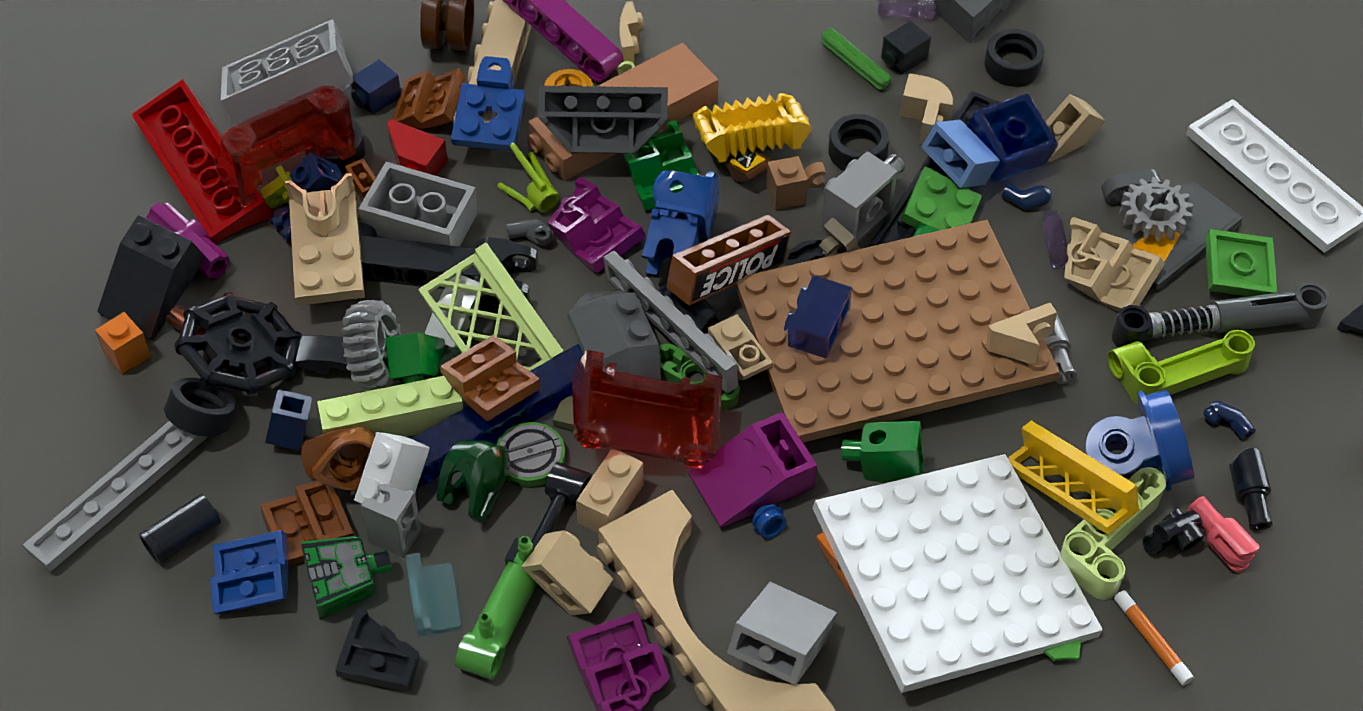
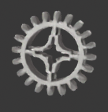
M366 300L351 305L346 310L345 317L342 320L344 328L341 329L343 336L341 345L344 347L343 357L346 358L347 369L351 371V379L356 381L357 387L363 389L364 392L400 384L401 381L390 379L385 339L401 335L400 325L396 322V315L392 313L390 306L386 305L382 300Z

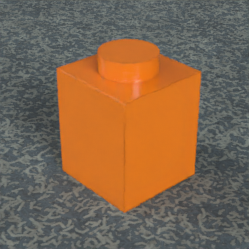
M125 312L95 329L104 355L122 375L151 357L143 332Z

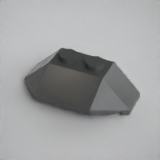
M539 86L538 118L571 153L635 154L667 121L668 87Z
M617 290L584 293L568 312L567 318L589 368L609 385L622 391L621 394L628 400L660 397L659 343L636 294Z

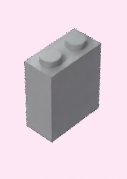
M769 582L736 622L727 653L796 685L827 643L837 612L775 583Z

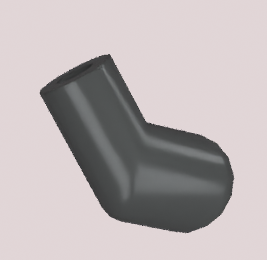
M538 219L506 224L509 240L526 237L538 245H547L552 241L553 232L551 228Z

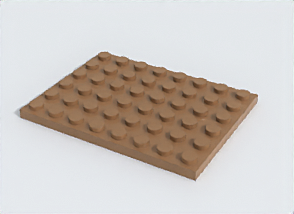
M988 220L746 275L736 282L737 284L735 285L752 334L773 362V366L766 369L780 410L784 412L802 442L861 429L867 423L898 420L1059 379L1060 371L1044 339L1038 341L1040 347L1036 364H1029L989 352L986 348L989 325L1030 310Z

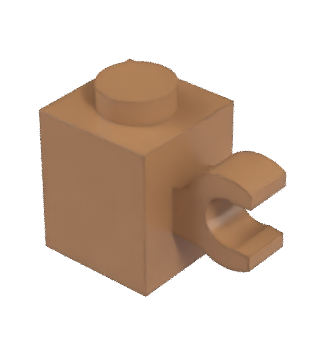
M799 156L768 162L766 189L775 211L806 205L807 188H819L825 185L822 175L826 174V170L822 162L810 164L805 170Z

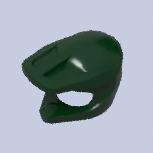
M462 440L454 444L447 453L441 467L436 495L437 501L450 505L457 495L467 489V493L470 496L469 517L474 522L486 524L490 519L510 468V456L506 447L489 441ZM462 472L461 477L452 485L454 473Z

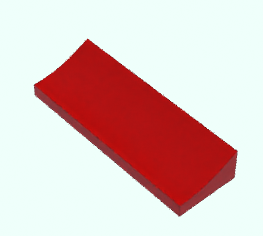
M183 79L131 114L201 226L215 245L246 227L273 218V210L265 201L263 195L198 97Z

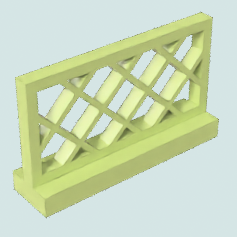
M487 243L476 248L473 255L418 289L419 294L461 353L471 348L472 339L484 341L491 337L474 333L476 318L482 317L496 320L493 334L495 337L498 336L500 321L515 323L519 329L517 341L503 338L498 339L508 346L516 347L517 359L520 348L534 350L541 361L531 367L523 366L534 375L549 365L552 367L563 359V349ZM474 265L481 275L479 287L460 284L461 273ZM456 276L455 282L449 281ZM484 281L490 289L483 288ZM440 286L453 289L450 305L436 303L429 293ZM458 290L477 293L474 309L455 306ZM481 294L495 296L500 302L498 314L478 310ZM503 308L509 316L502 315ZM441 310L449 311L447 318ZM453 312L472 315L469 332L453 328L451 325ZM522 334L528 343L521 342ZM460 337L468 338L467 345H465Z

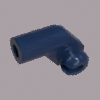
M1011 184L1004 188L1001 195L1003 199L1027 211L1046 205L1052 196L1050 189L1042 185L1022 191Z
M1221 401L1211 402V406L1203 411V415L1212 425H1216L1220 420L1224 419L1242 440L1250 438L1256 431L1239 409Z

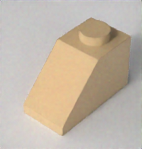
M1069 94L1028 142L1051 163L1084 146L1106 121L1086 101Z

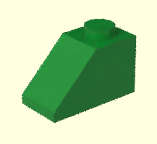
M419 332L385 338L390 379L403 381V384L436 376L445 348L444 338Z

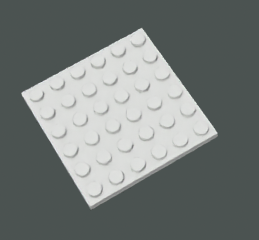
M1006 454L826 497L814 502L812 509L901 693L1044 653V650L1080 639L1081 642L1099 638L1103 631L1070 569L1063 562L1060 551Z

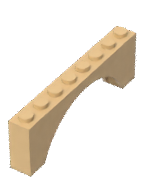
M673 490L598 529L599 544L596 546L601 560L606 565L610 563L615 569L618 584L623 591H630L636 599L634 603L641 617L645 620L649 618L655 626L654 632L659 643L664 648L669 646L674 653V661L683 676L689 675L693 680L695 692L703 705L709 704L714 711H836L816 683L793 685L751 676L727 664L713 654L691 630L678 605L674 591L673 576L678 556L691 535L692 515Z

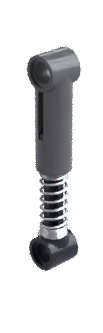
M1306 282L1298 286L1296 291L1212 301L1205 308L1199 306L1197 309L1190 307L1188 311L1182 308L1179 312L1174 309L1170 313L1167 311H1163L1161 314L1158 312L1149 313L1143 307L1128 305L1123 307L1118 313L1112 332V341L1119 348L1136 341L1144 345L1145 341H1151V339L1160 338V336L1165 337L1167 333L1171 336H1174L1175 332L1182 335L1184 331L1191 334L1193 330L1200 333L1201 329H1205L1207 332L1214 331L1216 334L1227 333L1233 330L1243 331L1289 324L1310 329L1319 324L1330 299L1329 293L1319 284Z

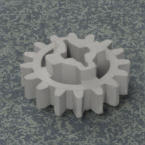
M1152 177L1151 183L1148 184L1144 179H1140L1138 186L1130 184L1128 192H1124L1120 215L1125 216L1124 225L1133 224L1132 233L1144 232V239H1147L1151 234L1155 235L1157 241H1161L1162 235H1166L1172 240L1175 233L1182 235L1185 227L1190 224L1193 204L1188 202L1190 195L1188 193L1180 194L1181 186L1177 185L1172 188L1169 186L1170 183L1167 179L1163 184L1158 183L1156 177Z

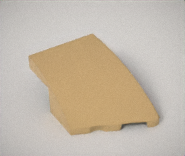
M1072 217L1070 221L1072 234L1071 243L1067 247L1069 260L1065 266V280L1087 296L1117 312L1128 305L1139 306L1165 265L1163 259L1160 256L1133 248L1128 240L1102 232L1096 224Z

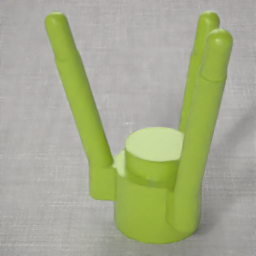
M511 143L510 148L533 180L526 189L528 198L501 182L498 183L497 187L524 204L530 212L536 208L543 213L551 210L559 200V193L550 183L534 153H528V157L533 165L532 167L517 145Z

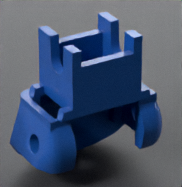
M662 171L657 176L653 184V199L656 203V209L652 208V218L642 258L648 259L646 275L657 277L664 259L672 258V255L709 240L717 216L719 202V180L716 172L708 171L705 177L678 171ZM675 184H680L683 186V189L679 193H674L671 191V187ZM684 216V217H686L687 219H682V218H678V217Z

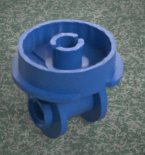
M1167 390L1149 395L1139 391L1137 395L1140 417L1129 419L1121 416H1111L1100 420L1091 428L1087 435L1086 452L1088 456L1127 480L1142 468H1155L1164 475L1166 480L1165 490L1170 491L1172 490L1171 485L1194 479V469L1186 435L1183 432L1182 423ZM1114 450H1121V451H1123V452L1120 453V454L1110 453V452H1112V451H1114Z

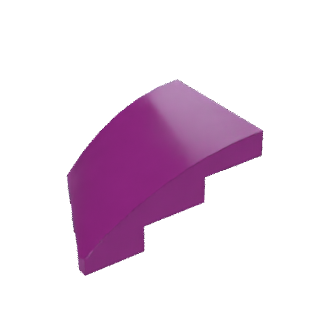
M579 177L575 181L576 189L571 197H564L560 203V208L554 212L547 223L568 250L586 267L597 274L605 268L603 256L612 251L621 256L644 239L646 235L642 226L623 216L620 206L601 196L595 184Z
M638 612L578 631L566 637L596 711H640L649 699L670 679L658 642L649 644Z

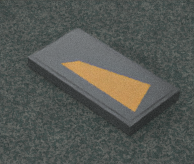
M1194 180L1179 192L1180 194L1188 193L1190 195L1188 202L1193 204L1190 224L1185 227L1182 235L1175 233L1172 240L1166 235H1162L1161 241H1157L1155 235L1150 234L1147 239H1144V232L1132 233L1131 228L1119 237L1130 241L1133 248L1160 256L1163 259L1165 265L1151 286L1154 291L1159 290L1206 252L1205 235L1209 229L1232 232L1241 225L1242 216Z

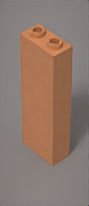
M682 42L598 86L668 87L667 121L657 131L659 132L667 128L668 122L673 120L678 122L704 106L707 107L718 101L719 79ZM538 117L528 121L529 135L527 140L529 146L535 153L539 152L545 159L548 168L552 172H557L564 181L617 154L571 153Z

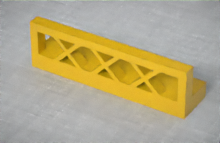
M1032 420L1021 428L1024 446L1008 457L1018 477L1108 535L1139 511L1137 485ZM1031 456L1040 462V466L1024 467L1020 463ZM1061 475L1065 478V482L1049 483L1045 480V476ZM1086 491L1091 494L1092 499L1076 500L1070 496V492ZM1113 508L1118 512L1107 520L1097 514V509Z

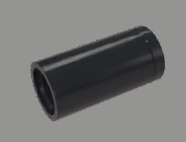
M200 494L141 532L139 538L156 563L160 564L220 525L221 520L209 500L203 494Z

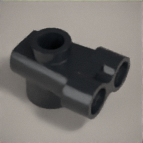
M1179 508L1172 511L1162 522L1154 525L1153 533L1143 538L1144 549L1151 555L1164 550L1165 547L1172 543H1175L1181 552L1191 549L1205 537L1199 528L1202 523L1200 515L1195 510L1183 513Z

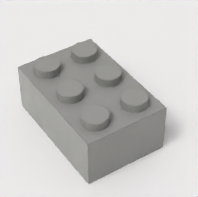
M385 162L358 208L361 222L372 226L379 238L460 247L478 214L476 187Z

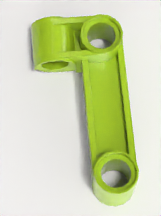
M1233 330L1228 332L1223 339L1159 362L1150 355L1141 342L1136 341L1110 350L1107 354V361L1112 374L1120 381L1131 400L1138 405L1137 392L1139 391L1149 395L1167 390L1172 395L1227 374L1237 375L1245 372L1255 347V341L1249 333L1242 330Z

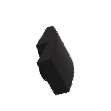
M325 335L301 337L294 362L295 366L324 375L328 374L330 367L351 373L347 369L346 358L343 357L344 347L341 345L343 337Z

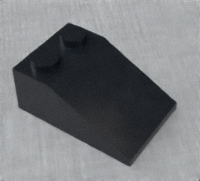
M138 215L119 244L97 312L110 320L125 312L143 332L144 337L153 341L165 323L167 315H170L171 309L175 307L206 256L192 241Z

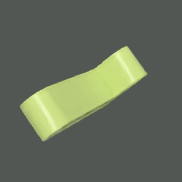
M1142 468L1128 479L1137 485L1139 511L1109 535L1102 534L1096 531L1102 530L1084 519L1064 539L1060 552L1063 562L1070 569L1077 584L1097 599L1108 600L1115 597L1125 575L1124 562L1111 550L1154 512L1160 503L1166 487V480L1164 475L1155 468ZM1113 508L1097 509V514L1107 520L1118 512ZM1073 551L1081 553L1082 556L1074 554ZM1101 574L1107 575L1111 579L1103 578Z

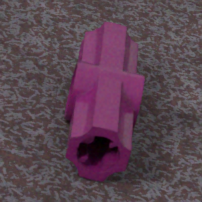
M158 202L150 208V212L145 219L192 241L206 256L198 269L208 279H218L225 274L226 268L230 264L229 256L209 239L207 232L199 222L194 219L188 221L169 203L163 204Z

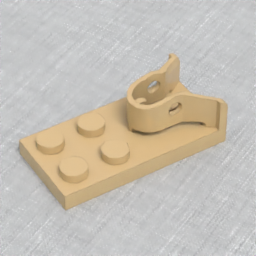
M352 173L345 174L335 186L331 187V190L308 193L291 180L285 181L290 205L294 292L297 306L365 298L357 199Z

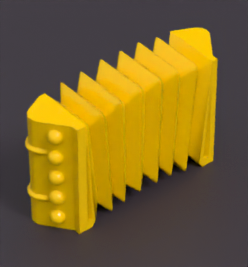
M779 93L776 101L770 94L766 102L759 96L755 103L746 98L743 105L735 100L733 106L725 101L723 110L714 105L713 112L704 106L696 111L692 117L695 122V128L701 135V141L717 158L719 163L726 162L729 153L736 158L738 150L743 155H745L747 148L754 153L756 146L763 152L767 145L774 150L775 144L781 150L784 143L793 150L801 149V145L812 130L808 117L801 110V105L793 96Z

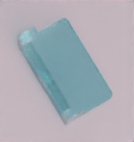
M420 552L405 555L418 637L461 629L462 625L452 564L443 563L422 567Z

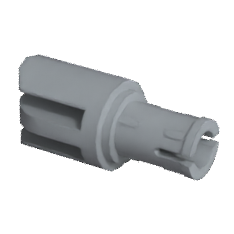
M1057 314L1053 334H1050L1044 340L1060 371L1059 379L1056 382L1058 384L1069 383L1066 374L1073 381L1077 377V373L1067 354L1071 344Z

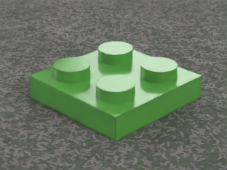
M925 166L920 173L900 220L915 228L918 225H929L940 230L970 224L982 195L968 188H960L953 180Z
M1209 229L1205 235L1208 291L1248 297L1277 293L1273 238Z

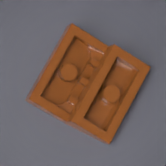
M457 68L435 78L426 70L406 79L392 120L415 129L430 128L451 122L466 75Z
M494 335L440 366L441 373L453 389L473 410L487 421L540 389V378L517 362L516 351Z
M320 481L295 486V495L261 504V514L268 532L282 530L287 533L289 567L305 562L301 542L354 536L334 486Z

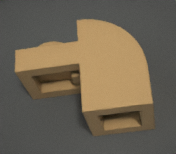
M909 73L903 94L900 116L922 121L919 144H923L936 122L950 121L953 97L948 87L942 82L931 77Z

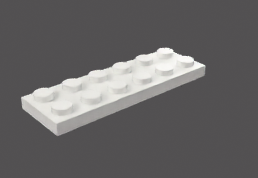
M1234 99L1188 126L1186 135L1324 253L1363 227V207Z

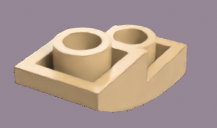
M633 1L626 2L623 8L619 33L620 51L623 54L624 62L630 61L634 64V54L639 53V31L644 30V23L641 12L636 13Z

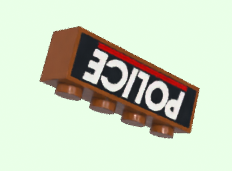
M766 215L672 255L666 288L686 304L691 305L736 285V282L746 275L767 271L783 264L791 231L770 215Z

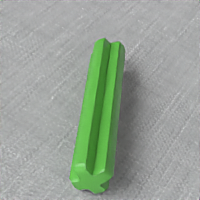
M829 28L822 33L821 42L876 88L884 90L890 86L891 75L837 31Z

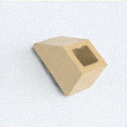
M738 314L708 327V334L714 339L716 345L725 354L729 353L735 358L739 367L737 371L738 379L745 380L773 366L772 360Z

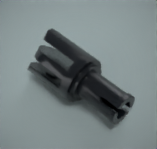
M1247 448L1229 464L1235 496L1245 504L1249 528L1254 531L1264 530L1273 525L1266 499L1272 490L1263 454L1256 448Z

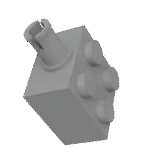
M868 151L858 160H852L845 171L837 178L833 177L824 188L825 198L821 212L823 215L821 230L826 232L824 225L833 217L856 238L857 243L863 240L890 215L893 207L897 175L905 170L904 161L899 157L893 163L892 161L897 158V155L891 154L883 162Z

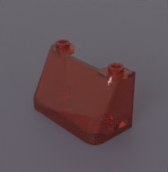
M331 85L321 86L234 125L223 133L215 162L217 174L242 208L257 201L254 189L256 185L260 186L263 184L262 175L260 174L262 170L310 148H313L320 157L326 155L325 151L336 152L342 160L356 154L349 99L337 87Z
M586 350L573 370L572 377L574 438L580 442L582 447L588 449L603 447L683 462L685 466L690 468L704 467L705 463H709L718 453L723 376L706 373L703 382L690 384V378L683 377L678 384L617 372L616 363L609 362L607 366L604 365V353Z

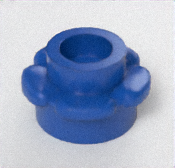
M775 505L760 507L755 512L752 520L754 532L759 535L761 534L765 538H773L779 535L786 525L782 508Z

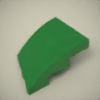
M676 120L668 122L667 130L659 135L654 134L635 154H623L644 211L656 208V203L653 199V184L662 171H678L699 175L694 165L693 156L684 142L683 133ZM675 184L671 187V191L674 193H679L683 189V186L680 184Z

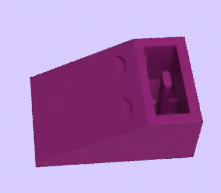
M781 412L746 428L690 469L688 475L721 529L755 514L762 506L776 505L815 488L817 464L784 412Z

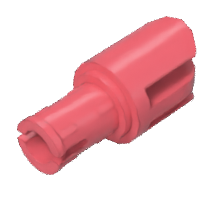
M1205 496L1199 497L1189 506L1187 512L1195 510L1202 519L1201 526L1207 532L1206 542L1236 573L1243 572L1259 550V545L1234 518H1224Z

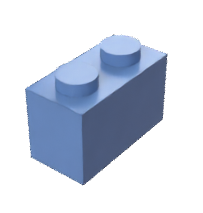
M961 120L936 122L921 146L960 188L985 185L1000 162V159Z

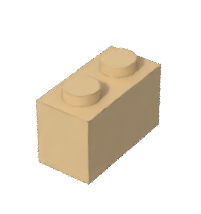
M612 448L576 500L577 523L598 533L599 528L622 517L644 485L643 462Z
M565 530L544 534L521 567L570 616L591 613L613 581V578L604 570L602 562L590 556L580 546L579 540Z

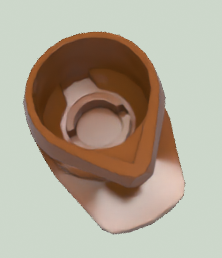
M350 427L328 431L305 441L302 445L301 454L302 463L308 477L348 491L358 490L376 434L366 427Z

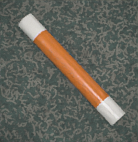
M1126 590L1119 592L1114 597L1119 607L1182 686L1189 684L1194 679L1192 673Z

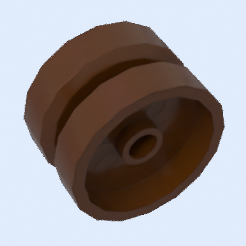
M422 0L420 36L423 48L440 50L447 41L451 51H469L474 28L475 0Z

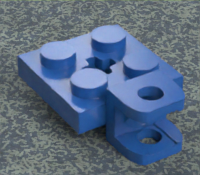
M485 56L479 65L477 85L462 83L451 136L452 145L513 152L510 144L515 143L517 145L525 91L513 89L514 81L509 59ZM497 65L501 67V70H492L490 67ZM487 112H493V115H497L496 118H491L489 123H485L481 116Z

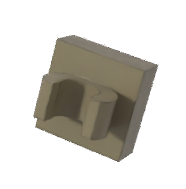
M832 217L824 225L828 237L820 243L819 247L823 250L822 253L825 257L860 249L856 238L835 218Z

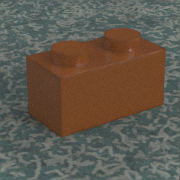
M361 159L346 165L345 168L347 174L352 173L355 191L361 201H363L376 177L365 160Z

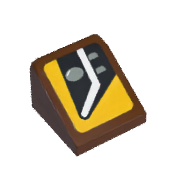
M747 149L745 155L740 152L736 158L732 157L727 160L725 165L735 183L750 180L765 171L768 162L772 160L757 151L752 153Z

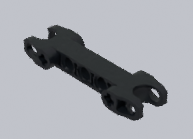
M358 222L363 283L366 280L422 287L475 253V248L379 238L372 226ZM484 237L477 241L476 248L484 243L489 245L509 274L514 272H531L537 268V250L508 239ZM517 255L524 256V257L528 258L529 260H523V259L515 258L514 256H517ZM474 265L461 273L465 277L480 282L481 275ZM514 280L529 301V285L522 281ZM484 281V288L490 289ZM483 294L479 307L499 309L500 302L495 296Z

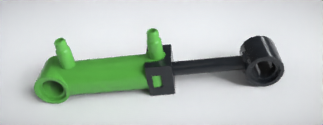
M556 462L553 465L545 486V494L553 497L532 540L530 541V538L527 536H523L520 539L515 537L505 557L506 567L472 632H468L459 645L455 658V666L457 668L489 680L496 676L504 658L505 647L535 588H541L521 567L544 534L552 533L565 505H576V500L592 478L591 473L561 462Z

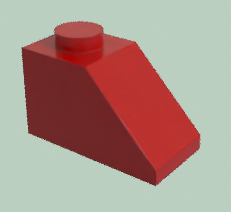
M390 119L387 122L388 134L397 165L437 176L448 161L445 140Z

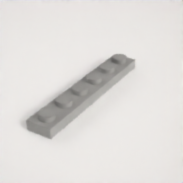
M615 251L603 256L606 279L618 291L635 293L646 317L726 393L738 387L737 371L739 367L731 354H725L709 334H704L699 330L692 318L687 314L683 315L668 296H663L658 292L652 281L647 277L643 278L628 259L624 260Z
M170 421L167 422L23 544L25 551L47 571L51 572L207 437L185 432Z

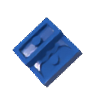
M279 530L212 545L215 577H210L213 614L217 615L286 600L289 572L287 533Z

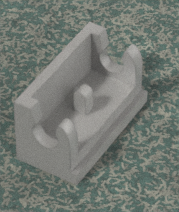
M388 484L378 485V491L389 495L390 499L385 503H380L376 499L365 498L361 504L369 543L384 550L387 549V551L404 558L421 531L415 492L409 489L405 492Z

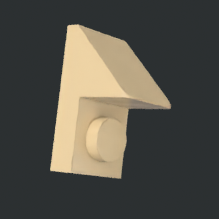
M1047 303L989 325L986 348L989 352L1029 364H1036L1040 347L1038 341L1053 334L1057 311L1051 303Z

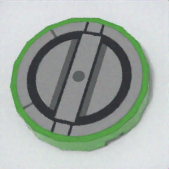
M536 422L517 424L507 429L497 443L499 446L506 447L510 456V468L506 479L510 482L511 480L518 482L519 486L535 487L546 484L553 465L556 462L565 463L566 460L563 439L556 430L546 424Z

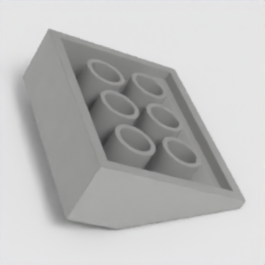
M334 19L222 67L221 103L238 133L246 129L247 131L256 130L264 124V121L273 117L276 119L283 118L289 115L292 109L303 104L304 106L313 105L321 99V96L330 92L334 94L346 90L349 84L353 83L352 70Z

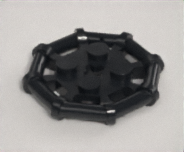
M232 292L224 293L223 297L197 307L189 306L183 313V326L174 347L176 353L182 355L201 377L200 382L206 386L211 383L245 391L247 395H256L258 390L283 379L291 380L296 375L294 362L302 334L292 328L277 310L278 306L272 302L265 304L233 296ZM224 311V313H221V314L216 315V316H214V317L212 316V315H214V314H217V313H219V312ZM243 312L252 314V316L247 317L243 316L242 314ZM269 322L275 327L277 332L269 325ZM198 326L207 329L205 336L195 335ZM234 338L240 341L246 340L247 342L246 344H238L234 342ZM275 346L285 347L283 356L274 352ZM205 350L211 357L212 361L209 365L198 351ZM266 365L272 368V370L256 376L255 370ZM222 368H224V370H225L227 373L221 372L220 370H221Z

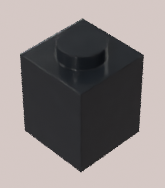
M910 20L884 36L881 59L889 67L894 68L903 75L928 59L931 36Z

